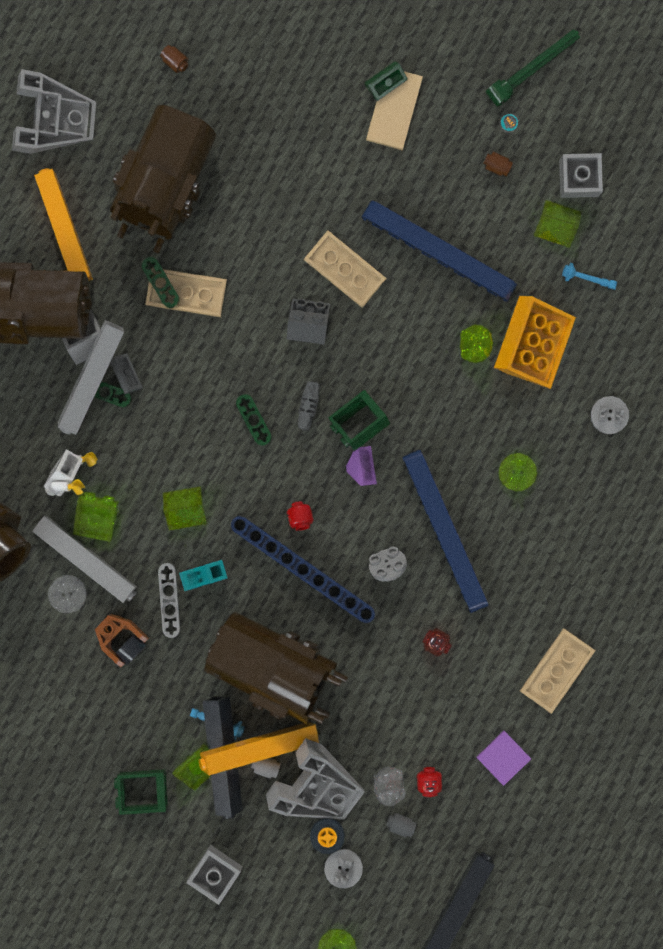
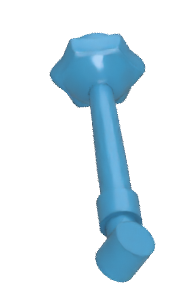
M570 263L569 266L565 265L562 272L565 281H569L576 276L598 283L604 287L608 286V288L613 290L617 286V281H609L608 279L576 272L573 263Z
M192 708L190 716L193 718L198 717L200 720L205 721L204 712H199V710ZM242 721L233 725L235 740L237 737L241 738L245 727L242 726Z

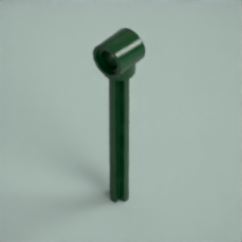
M574 29L508 80L496 81L485 93L497 107H500L503 101L505 103L512 96L513 89L580 39L579 32Z

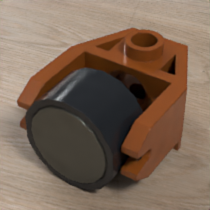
M113 614L108 615L95 629L102 651L120 667L124 664L129 665L147 646L145 642L149 639L131 620ZM110 626L112 631H109L107 627ZM123 629L131 630L134 635L116 653L112 649L111 642Z

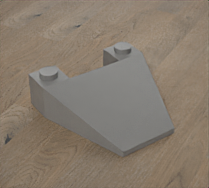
M21 69L18 75L17 95L36 98L33 129L16 126L13 132L12 151L32 154L93 140L96 102L42 73ZM92 103L89 137H87L89 104Z
M305 738L296 751L299 768L304 769L293 786L279 781L273 783L266 793L268 808L270 811L284 816L345 819L365 791L322 744Z

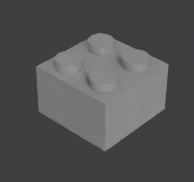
M602 153L562 155L559 160L560 198L599 197L603 192Z
M210 845L188 877L186 883L219 905L240 874L242 866Z

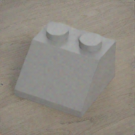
M92 310L89 313V325H87L84 339L62 338L68 353L76 365L87 360L101 329Z

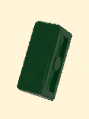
M393 62L364 84L376 101H379L407 81L408 78L398 62Z

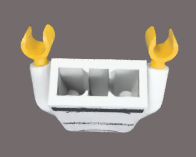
M66 449L52 469L44 485L46 493L51 496L55 494L61 496L64 492H69L72 489L76 495L82 494L83 491L81 489L85 488L84 484L79 479L75 481L73 479L83 462H86L89 467L96 464L98 459L95 454L89 452L82 457V455L77 456Z

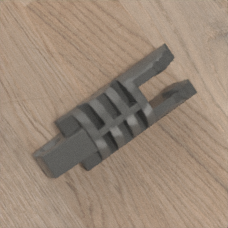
M307 382L298 412V427L304 431L310 429L317 410L320 384L315 382Z

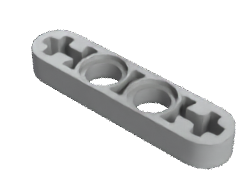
M165 563L158 570L162 630L166 637L174 638L180 633L181 629L177 574L173 564ZM165 566L172 569L173 572L169 574V580L174 579V583H162V579L166 580V574H162V570L166 568ZM171 585L174 588L172 596L164 594L165 586ZM169 604L173 605L176 609L173 615H168L165 612V607ZM176 617L177 621L173 620L172 622L173 627H176L177 630L172 635L170 631L166 630L170 626V621L165 622V618L171 619Z

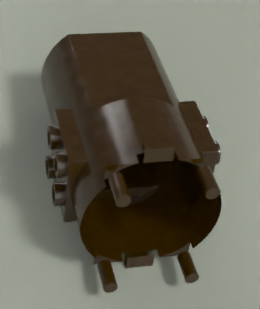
M168 105L156 106L136 151L130 149L128 154L123 156L120 172L117 171L115 173L113 182L117 194L110 207V212L112 213L110 218L115 221L117 219L122 221L123 219L125 222L135 226L141 222L143 225L150 227L148 230L140 226V228L149 231V235L155 236L157 234L165 237V239H171L178 222L184 224L186 218H190L193 211L191 206L194 201L197 202L200 196L197 179L216 139V133L212 127L202 119ZM122 223L117 237L123 239L128 228L127 224ZM158 238L153 249L155 253L159 254L165 241L162 238Z
M0 262V343L28 344L29 337L85 338L87 325H89V313L92 308L90 286L85 271L34 270L32 263Z
M233 612L224 625L219 628L216 635L217 639L209 648L204 672L251 695L249 701L253 702L252 706L263 710V708L269 710V714L277 719L290 715L305 724H308L311 719L322 724L324 717L328 719L330 712L320 707H317L315 713L312 712L318 697L314 696V693L322 679L339 687L342 682L346 683L347 676L337 671L333 675L330 674L332 669L336 670L337 663L319 654L321 650L317 648L318 645L309 640L304 642L300 640L301 636L290 631L279 634L237 612Z

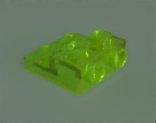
M92 492L81 494L77 499L73 534L111 542L119 501H114L112 496L95 497L96 494Z

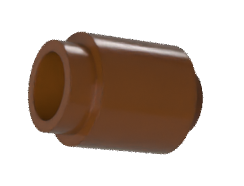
M167 45L160 54L162 61L174 72L183 73L188 68V57L175 46Z
M493 151L492 154H487L483 164L486 165V170L499 176H507L513 162L509 161V158Z

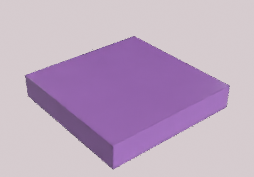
M504 730L477 756V759L503 786L531 760Z

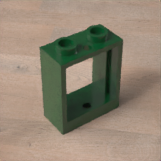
M365 390L328 417L332 423L330 425L332 431L336 435L339 433L342 436L340 440L346 448L350 446L354 452L391 424L386 414ZM367 406L377 420L351 439L340 425Z
M166 769L120 772L117 778L114 779V788L118 790L115 807L119 809V815L167 811ZM156 777L158 804L126 806L125 779Z

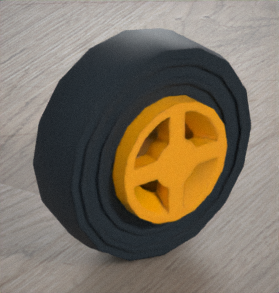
M324 818L313 825L310 840L317 851L323 854H331L339 850L344 843L345 833L338 821Z

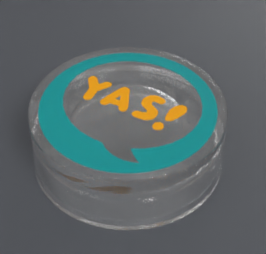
M512 113L504 114L499 122L500 129L505 133L515 132L519 125L517 116Z

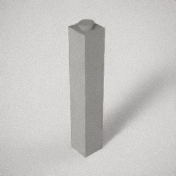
M107 320L104 321L58 420V428L63 433L69 435L71 433L77 434L124 334L123 327Z
M44 516L32 532L122 603L127 600L130 602L137 594L135 592L136 585L48 516Z

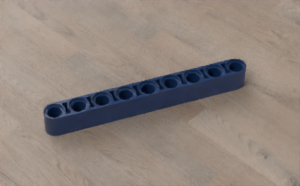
M370 201L361 217L364 221L372 222V225L378 229L386 230L390 236L397 240L405 241L404 244L411 248H417L422 251L421 253L430 259L438 260L437 263L442 266L450 267L463 278L465 276L471 279L470 282L475 285L483 286L494 296L502 297L505 302L509 301L517 287V283L375 201Z
M419 449L403 456V462H405L418 496H420L423 502L422 505L430 518V523L438 536L437 539L445 552V557L452 568L453 575L460 586L462 596L469 607L470 613L489 606L422 452Z
M238 516L232 520L231 528L235 533L361 622L369 623L374 619L375 612L369 604L247 518ZM239 519L243 520L246 524L245 528L241 531L235 527V523ZM255 530L261 533V539L257 542L251 539V533ZM269 542H275L277 545V550L273 553L269 552L266 548ZM284 553H290L293 556L291 563L286 564L283 562L282 556ZM300 564L308 566L309 571L307 574L302 575L298 572ZM316 575L324 577V583L320 586L315 585L313 582V578ZM332 586H337L340 589V594L336 597L329 594V589ZM349 597L356 600V604L352 608H348L345 605V600ZM365 608L371 610V616L368 619H364L360 615L361 611Z

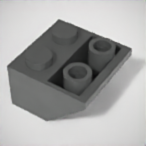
M293 299L288 320L287 340L325 344L330 303Z

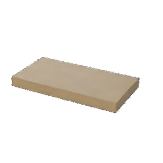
M404 72L408 80L376 102L366 141L403 150L423 76Z
M329 231L323 235L304 258L305 262L361 308L365 306L387 279Z
M151 267V271L153 272L154 276L156 274L162 273L161 271L157 273L156 270L153 267ZM163 269L180 298L178 306L171 310L221 317L227 279ZM164 278L156 280V287H165L166 280ZM149 281L145 305L169 309L164 306ZM168 290L165 291V292H161V293H160L161 295H162L163 293L166 294V296H167V298H168V300L166 301V303H167V302H170L171 304L174 303L173 299L176 298V297H175V296L172 297V296L169 294Z
M563 628L520 689V692L552 714L595 650Z

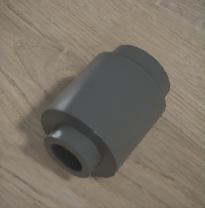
M394 813L393 816H389L386 826L389 827V832L405 838L407 836L411 838L415 831L416 823L411 818Z

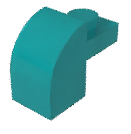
M222 560L179 573L184 591L227 579Z

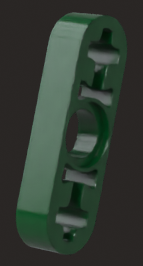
M153 257L146 258L142 263V269L160 300L169 309L177 307L180 298L161 265ZM149 262H151L152 264H155V263H156V265L154 266V269L156 270L157 273H159L160 271H161L162 273L156 274V275L154 276L153 272H152L150 269H148V270L146 269V268L149 267V266H148V263H149ZM164 278L166 280L165 287H156V280ZM168 290L172 297H176L173 299L174 303H166L168 300L166 294L163 293L161 295L160 293Z
M101 381L94 396L95 398L119 407H127L131 403L130 393L125 394L127 401H123L120 404V400L114 398L113 394L115 389L117 390L115 394L122 396L124 393L123 389ZM108 387L110 389L109 396L101 397L100 389Z
M246 394L239 396L236 401L237 408L255 442L261 446L269 444L271 433L253 399ZM243 398L250 400V403H248L250 410L253 407L255 408V411L249 412L246 416L244 415V412H247L244 406L240 407L241 399ZM251 415L259 417V423L255 426L250 425L248 422ZM263 424L264 428H261L263 434H268L266 437L267 441H258L257 438L260 435L258 431L254 433L252 429H257Z

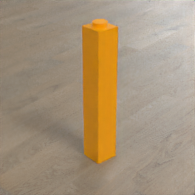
M42 169L38 172L39 174L34 176L67 270L85 271L88 281L93 280L57 175L53 169Z
M311 722L308 724L302 723L200 752V769L208 775H213L298 750L305 738L319 743L316 725Z

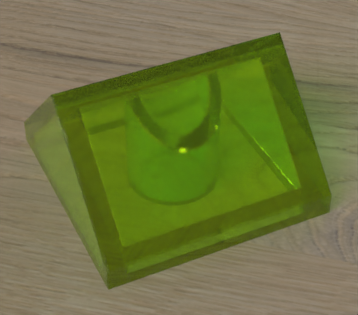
M545 200L534 236L570 248L579 227L582 212Z
M201 486L163 493L164 514L169 530L207 524Z
M204 743L183 760L172 772L176 778L194 791L211 777V775L201 771L199 766L200 752L208 751V747Z

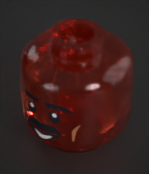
M438 628L429 629L422 641L424 649L436 657L441 656L443 653L447 654L452 646L449 643L450 636Z

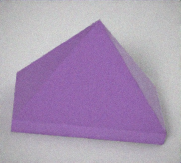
M371 446L360 447L355 452L353 451L346 465L347 473L360 486L377 484Z

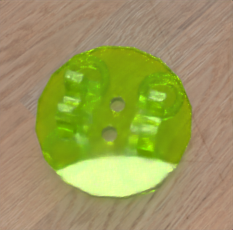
M472 325L462 330L460 334L461 357L464 360L480 363L490 356L493 339L492 334L483 325Z
M521 453L505 457L498 470L501 483L513 491H523L531 487L537 476V469L533 460Z
M342 929L328 930L323 934L318 945V949H333L332 946H335L334 949H357L355 939L350 933Z

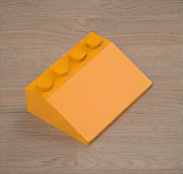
M519 296L494 368L551 389L576 317L533 296Z

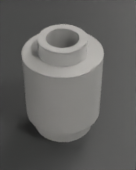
M268 758L252 763L251 768L254 769L253 773L271 779V777H277L281 763H278L276 759Z

